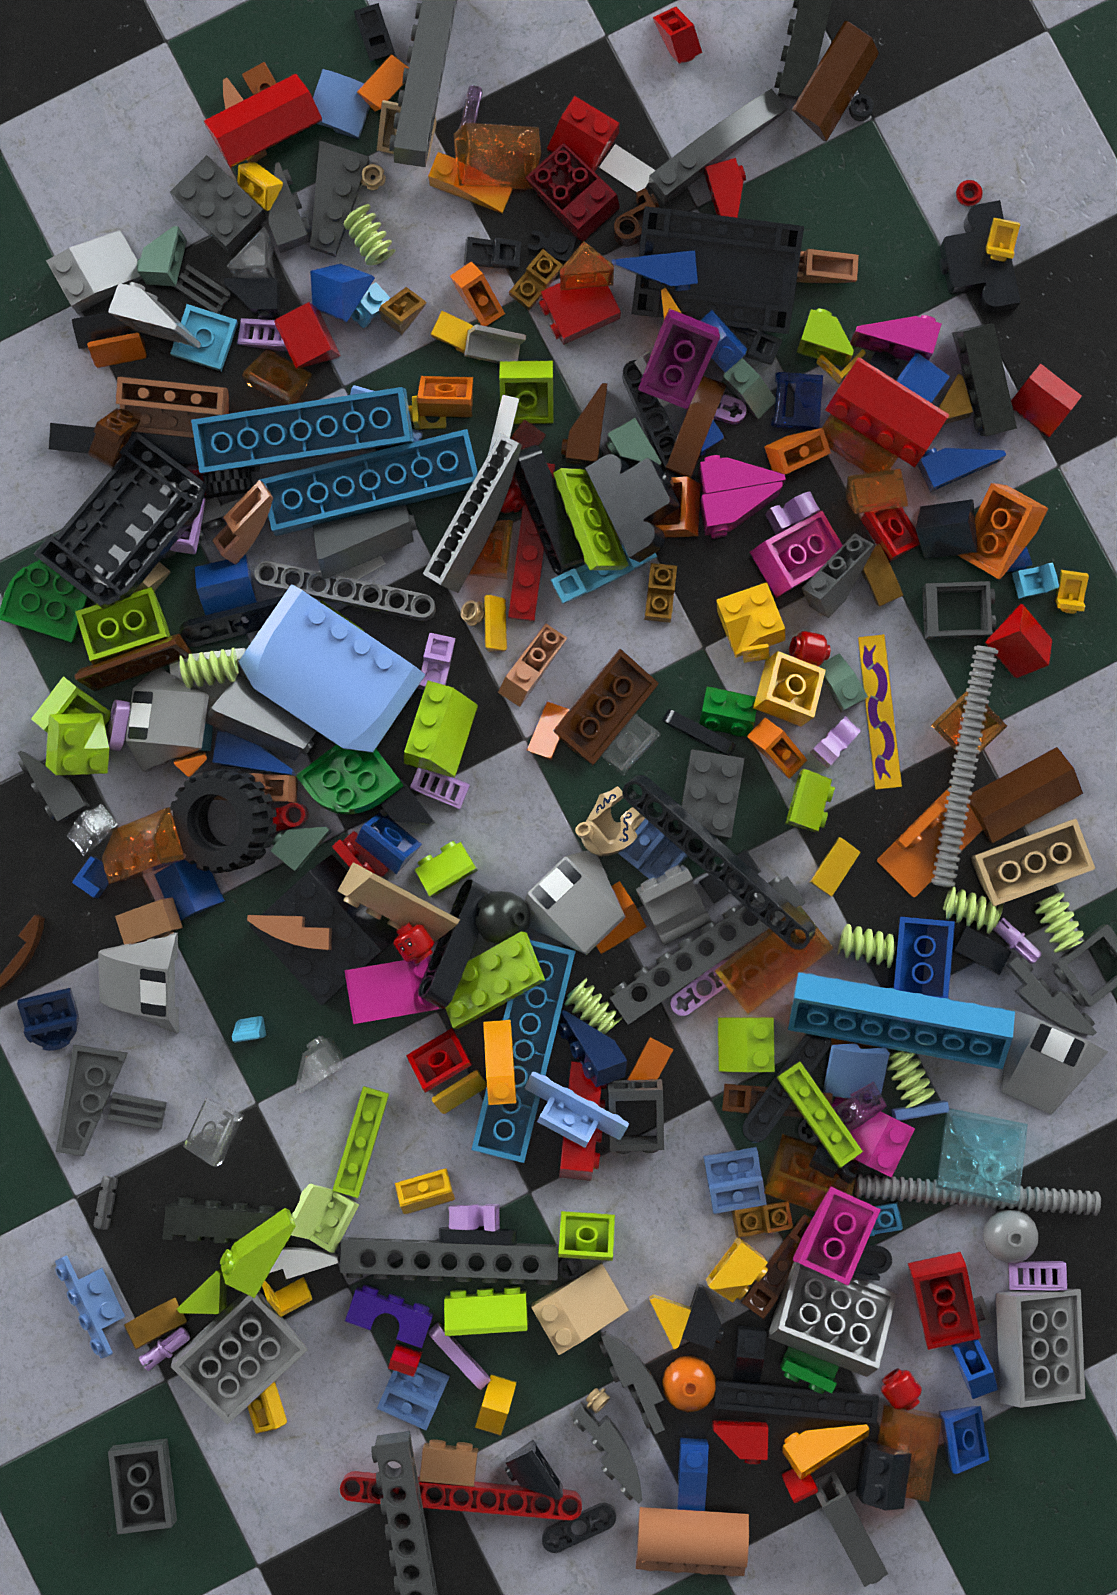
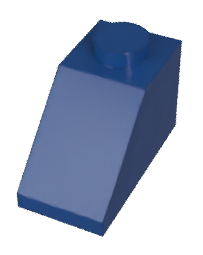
M711 310L700 321L719 329L720 339L711 358L726 373L745 355L747 348Z
M978 1339L951 1345L961 1375L972 1399L998 1390L994 1371Z

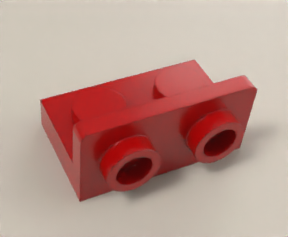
M355 831L343 841L338 840L332 846L349 867L354 862L380 877H383L389 871L382 862L355 841L358 833Z

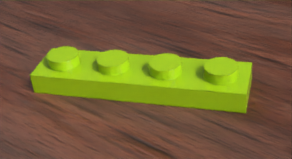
M797 1062L777 1077L839 1168L863 1152L801 1062Z
M363 1086L332 1191L359 1198L390 1093Z

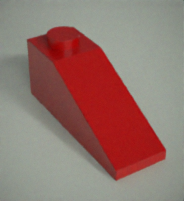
M736 158L706 166L704 176L716 215L738 217L743 181H746L743 166H738Z

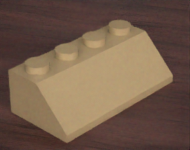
M1077 819L1066 821L970 857L979 882L993 906L1096 869Z
M354 862L338 889V892L346 896L343 901L356 908L360 904L368 907L366 913L379 920L382 915L389 918L387 924L396 929L409 922L412 926L422 924L434 942L454 928L460 921V919Z

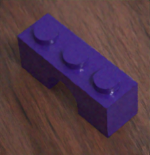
M363 1285V1288H356L345 1322L371 1330L378 1315L383 1313L392 1314L399 1322V1332L396 1340L422 1348L434 1313L429 1312L430 1308L420 1303H414V1306L403 1303L404 1298L394 1294H389L388 1297L378 1294L379 1290L372 1286Z

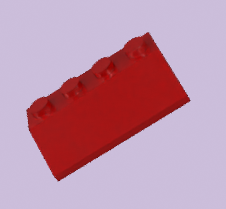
M858 357L825 411L913 467H916L949 417V414L860 357Z

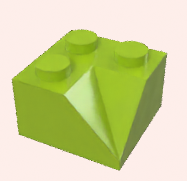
M49 714L46 767L55 775L107 774L109 744L102 714Z

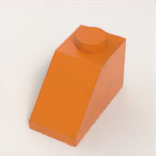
M472 262L450 275L460 296L480 325L488 326L505 314L484 274Z
M823 428L789 435L764 446L772 471L782 474H788L831 453Z
M764 718L747 736L758 751L788 779L807 761L806 757L787 734L767 718Z

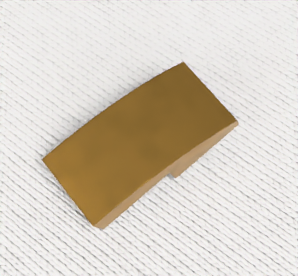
M542 249L526 268L525 274L509 291V295L530 311L540 299L541 291L550 286L563 268V265Z
M876 545L862 570V575L869 584L876 605L882 606L903 596V593L881 545Z
M651 563L644 620L671 623L677 566Z
M789 1201L732 1211L735 1235L738 1238L793 1228Z
M176 1298L124 1324L135 1350L187 1323L184 1314L179 1313L177 1310L179 1304Z

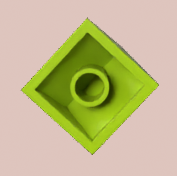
M561 1211L558 1257L613 1261L615 1215Z
M221 1267L177 1308L179 1313L220 1314L227 1307V1284H225Z

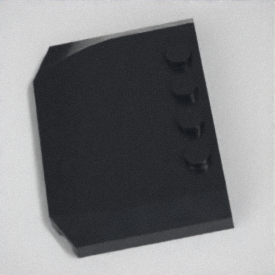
M137 432L120 450L119 453L122 455V458L55 537L50 534L34 553L39 560L102 609H106L134 593L199 515L207 487L202 480Z

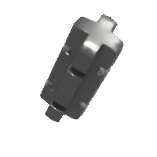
M103 1176L101 1181L103 1190L99 1192L96 1208L98 1216H95L94 1227L97 1229L106 1230L110 1227L111 1219L109 1215H112L116 1195L113 1191L117 1189L118 1179L113 1176Z

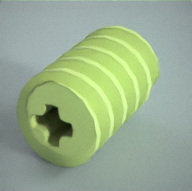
M366 204L353 210L347 216L343 225L345 229L350 230L349 235L355 239V246L360 248L361 256L366 257V264L371 266L387 260L396 250L387 249L392 244V241L382 240L387 233L386 231L377 232L381 227V223L376 222L372 224L376 214L371 213L367 215L366 212L369 211L371 206Z
M235 648L231 649L230 656H227L225 650L221 649L220 657L218 658L214 651H210L209 659H206L203 652H200L197 661H195L192 653L189 654L187 662H184L180 655V671L186 687L192 688L194 681L198 687H202L205 680L208 685H213L215 677L220 684L225 683L226 676L230 682H235L239 672Z
M952 886L946 896L943 910L946 911L947 920L953 914H956V923H959L965 917L967 927L973 921H976L977 930H980L985 924L987 925V933L990 934L998 924L1004 903L1000 904L998 908L993 906L991 901L986 905V897L981 896L976 901V894L971 892L966 898V891L964 889H960L956 894V888Z
M1064 892L1056 893L1035 903L1040 904L1035 913L1045 914L1040 923L1050 924L1044 932L1054 933L1049 942L1059 943V946L1054 950L1055 953L1065 951L1083 942L1079 941L1084 935L1083 931H1074L1079 925L1078 921L1069 922L1074 916V912H1064L1070 905L1069 902H1060L1065 895Z
M846 924L840 936L837 956L841 950H844L845 958H848L852 952H855V959L859 961L864 954L866 963H869L873 957H876V964L880 966L883 959H886L887 968H890L894 959L896 941L894 942L893 934H888L883 939L881 931H878L873 938L872 929H867L864 935H862V928L859 926L852 933L851 925Z
M585 978L567 995L568 998L564 1005L575 1004L572 1011L573 1015L582 1012L580 1020L586 1021L589 1019L588 1025L593 1028L596 1027L598 1031L606 1034L623 1017L613 1019L617 1011L615 1009L606 1011L609 1006L608 1001L599 1004L602 994L599 993L592 996L595 987L592 985L585 988L584 986L587 982V978Z
M897 1051L889 1055L888 1060H892V1063L887 1067V1070L897 1071L891 1079L892 1081L901 1080L896 1090L906 1091L900 1099L910 1100V1103L905 1107L910 1108L929 1099L935 1093V1090L933 1088L925 1089L930 1083V1079H921L926 1071L923 1068L916 1069L921 1064V1060L911 1059L915 1053Z

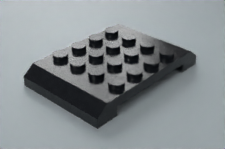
M645 206L639 256L695 251L698 283L690 284V290L675 291L674 286H665L636 274L631 314L664 318L661 289L666 287L682 314L699 321L712 310L726 326L789 334L804 226Z

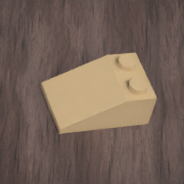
M602 1262L584 1272L578 1278L565 1283L536 1300L531 1306L558 1355L581 1343L629 1310Z

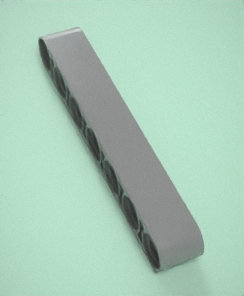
M263 561L255 568L254 575L256 580L262 587L271 590L286 592L290 587L287 584L288 578L293 574H297L300 576V582L296 587L315 599L419 621L431 620L436 613L433 599L426 594L337 575L323 579L321 572L270 561ZM266 569L274 570V577L269 581H264L261 578L263 571ZM317 580L326 581V588L321 592L313 590V585ZM344 585L352 587V593L348 597L339 596V590ZM369 591L378 592V599L373 603L365 601V595ZM396 596H401L405 599L404 605L400 608L390 606L391 600ZM422 601H426L431 605L430 610L425 614H420L416 611L417 605Z

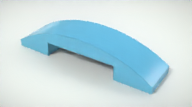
M622 544L621 546L629 565L622 570H589L588 565L585 564L551 579V582L562 604L634 571L657 557L656 553L639 563L628 557Z

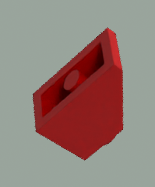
M677 7L653 17L654 23L670 55L679 64L689 62L695 56L703 53L694 24Z
M712 1420L714 1432L739 1459H745L747 1464H760L761 1460L768 1459V1425L766 1422Z

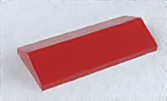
M294 74L204 120V124L231 168L322 121V117L310 91L298 75Z

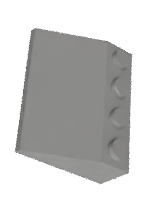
M794 1261L775 1309L767 1338L868 1377L879 1369L897 1294L857 1278H851L849 1285H846Z
M1081 1289L1057 1291L1025 1290L996 1293L1000 1403L1023 1408L1085 1399Z
M260 1291L255 1298L242 1293L172 1358L171 1368L228 1425L308 1351V1348L283 1317L277 1314Z

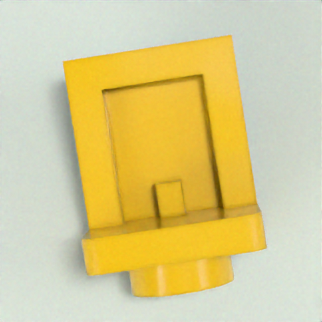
M993 218L986 246V252L991 254V259L1006 261L1007 258H1014V248L1020 223Z
M1061 570L1058 582L1059 588L1055 597L1057 607L1061 611L1074 614L1077 611L1085 610L1084 597L1089 578L1088 573Z

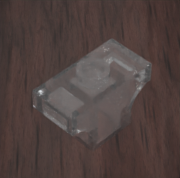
M100 804L90 811L86 810L80 814L67 836L84 856L102 840L110 836L118 824L103 805Z

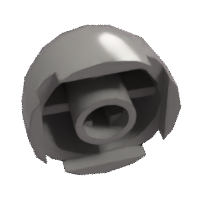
M1005 1208L991 1215L992 1217L989 1218L983 1228V1240L986 1249L996 1259L1005 1263H1018L1029 1258L1038 1245V1231L1035 1222L1026 1213L1017 1209L1010 1210Z

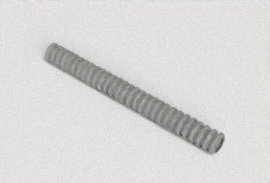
M974 646L976 654L972 655V658L975 660L974 663H971L973 670L969 672V675H971V680H968L970 687L966 688L968 696H965L964 700H967V703L963 705L965 713H962L961 716L964 719L960 721L962 730L958 731L961 736L957 738L959 746L955 748V750H958L957 754L954 755L956 763L952 764L955 768L954 771H951L953 779L949 780V783H951V788H948L950 795L946 797L949 800L948 804H945L947 812L943 813L945 821H942V825H944V828L940 829L942 837H939V841L941 844L937 846L939 853L935 856L938 858L937 862H934L936 870H933V874L935 877L931 879V882L938 886H955L953 879L957 877V874H955V870H958L956 862L960 861L958 853H961V849H959V846L963 845L961 837H964L965 834L962 830L966 828L964 820L968 818L965 814L969 812L967 804L971 802L968 797L972 795L970 787H973L974 784L971 781L975 779L973 770L976 771L977 769L974 766L975 762H978L976 754L980 753V750H977L978 746H981L979 738L983 737L981 729H984V725H982V722L986 720L984 712L988 710L985 708V705L989 704L987 696H990L991 692H988V689L992 687L990 679L994 677V675H991L992 671H995L993 662L997 661L994 658L995 654H998L996 648Z
M858 1174L855 1179V1195L857 1198L865 1196V1199H869L871 1196L875 1200L881 1197L882 1200L890 1198L891 1201H894L895 1198H898L899 1201L907 1199V1202L915 1200L916 1203H920L923 1200L924 1203L932 1201L933 1204H937L939 1201L943 1205L946 1202H949V1205L957 1203L958 1206L966 1203V1206L974 1204L975 1207L983 1205L984 1208H987L988 1205H991V1208L999 1206L1000 1209H1004L1007 1206L1010 1210L1016 1207L1017 1210L1025 1208L1026 1211H1030L1033 1208L1037 1212L1039 1209L1042 1212L1050 1210L1052 1213H1055L1056 1210L1059 1213L1067 1211L1068 1214H1072L1074 1211L1078 1215L1084 1212V1215L1092 1213L1094 1216L1098 1215L1101 1208V1197L1097 1191L1091 1194L1090 1191L1082 1193L1081 1190H1077L1075 1193L1071 1189L1065 1192V1189L1057 1191L1055 1188L1048 1191V1188L1040 1190L1039 1187L1031 1189L1030 1186L1023 1189L1022 1186L1014 1188L1013 1185H1009V1188H1007L1003 1184L1000 1187L997 1184L989 1186L988 1183H984L981 1186L980 1183L972 1185L971 1182L964 1184L962 1181L955 1184V1181L947 1183L946 1180H942L940 1183L936 1179L933 1182H930L929 1179L922 1181L920 1178L913 1181V1178L905 1180L904 1177L896 1179L895 1176L888 1179L887 1176L879 1178L878 1175H875L872 1178L868 1174L866 1177Z

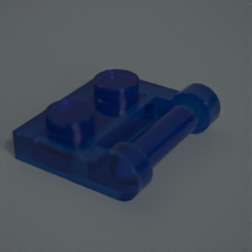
M788 372L775 373L777 392L775 416L772 417L771 426L777 428L819 429L823 375ZM788 383H795L793 417H785Z

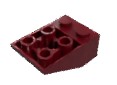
M565 143L560 145L525 177L527 182L563 225L581 242L620 208L617 194Z

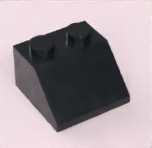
M864 1440L856 1496L863 1504L885 1511L904 1509L912 1453Z

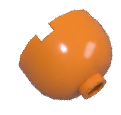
M694 1356L679 1357L664 1371L662 1378L663 1393L668 1402L676 1409L685 1412L699 1411L706 1407L714 1397L716 1389L715 1375L710 1366L701 1358Z

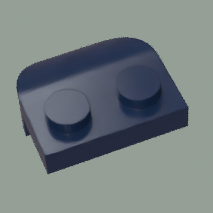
M71 988L18 1000L17 1006L24 1024L23 1033L30 1043L33 1042L46 1051L59 1050L70 1043L76 1034L79 1022V1014Z

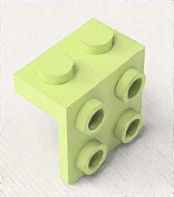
M309 1184L302 1191L300 1201L295 1211L291 1214L296 1225L291 1235L309 1239L328 1252L335 1253L359 1204L339 1192L332 1191L333 1189Z

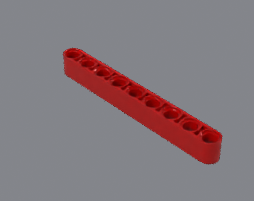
M352 1471L347 1473L341 1482L340 1494L347 1501L380 1504V1499L384 1498L383 1494H377L373 1489V1485L376 1484V1473ZM354 1480L359 1483L360 1490L351 1492L347 1489L346 1483ZM419 1481L423 1508L558 1520H574L582 1512L581 1496L576 1491L563 1489V1497L558 1500L520 1485L475 1482L474 1487ZM399 1487L392 1489L394 1493L401 1494ZM433 1487L438 1488L442 1496L438 1499H432L428 1496L427 1490ZM458 1490H465L469 1498L461 1502L455 1498L454 1493ZM485 1492L493 1493L496 1497L495 1502L492 1504L483 1502L481 1499L482 1494ZM517 1494L522 1497L523 1503L519 1506H513L509 1503L508 1498ZM539 1497H546L551 1503L547 1508L542 1509L536 1505L535 1501ZM567 1499H572L576 1501L578 1506L573 1511H568L563 1508L562 1504Z

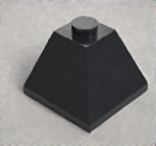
M534 1440L506 1458L505 1463L507 1466L504 1469L512 1482L517 1480L521 1487L558 1500L563 1497V1484Z

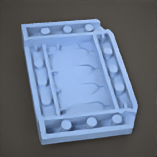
M292 584L238 661L256 691L341 748L371 753L377 748L425 677V674L413 664Z

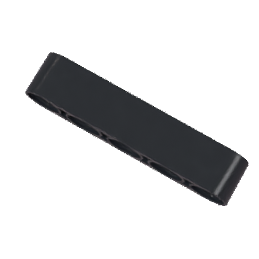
M636 360L629 361L623 368V383L649 441L662 462L661 467L664 473L667 472L671 478L685 477L682 475L676 476L671 471L666 470L672 451H663L660 448V443L670 441L675 445L677 435L664 407L657 397L650 395L652 401L648 404H642L638 400L639 395L644 394V392L638 390L643 375L638 380H631L627 373L631 370H638L639 372L640 370L634 363ZM653 417H658L663 421V425L659 428H653L649 424V420Z
M536 444L520 450L514 475L553 571L557 575H561L573 568L576 569L583 566V553L575 537L574 530L542 450Z
M468 879L463 883L450 911V915L460 919V921L439 939L418 990L419 997L441 1009L446 1008L452 1001L479 935L476 925V917H479L480 908H477L478 904L486 894L492 892L472 879Z

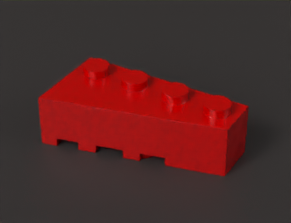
M571 1061L568 1089L578 1096L596 1103L605 1110V1100L600 1099L601 1089H607V1084L595 1087L592 1080L587 1079L584 1075L581 1062ZM595 1129L586 1148L563 1136L559 1178L591 1181L593 1169H599L600 1153H595L596 1142L601 1143V1130Z

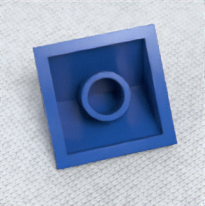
M341 263L310 271L312 304L320 312L347 322L375 277Z
M915 353L896 381L932 403L950 376L922 355Z
M244 555L237 564L226 559L195 567L196 589L205 615L257 602L247 555Z
M380 812L361 827L355 840L396 875L422 845L391 818L387 817L385 819Z
M185 859L174 862L154 874L164 898L173 897L180 921L225 901L213 873L210 870L202 871L197 869V863L191 865Z
M981 1406L939 1411L947 1466L952 1473L958 1474L990 1460Z

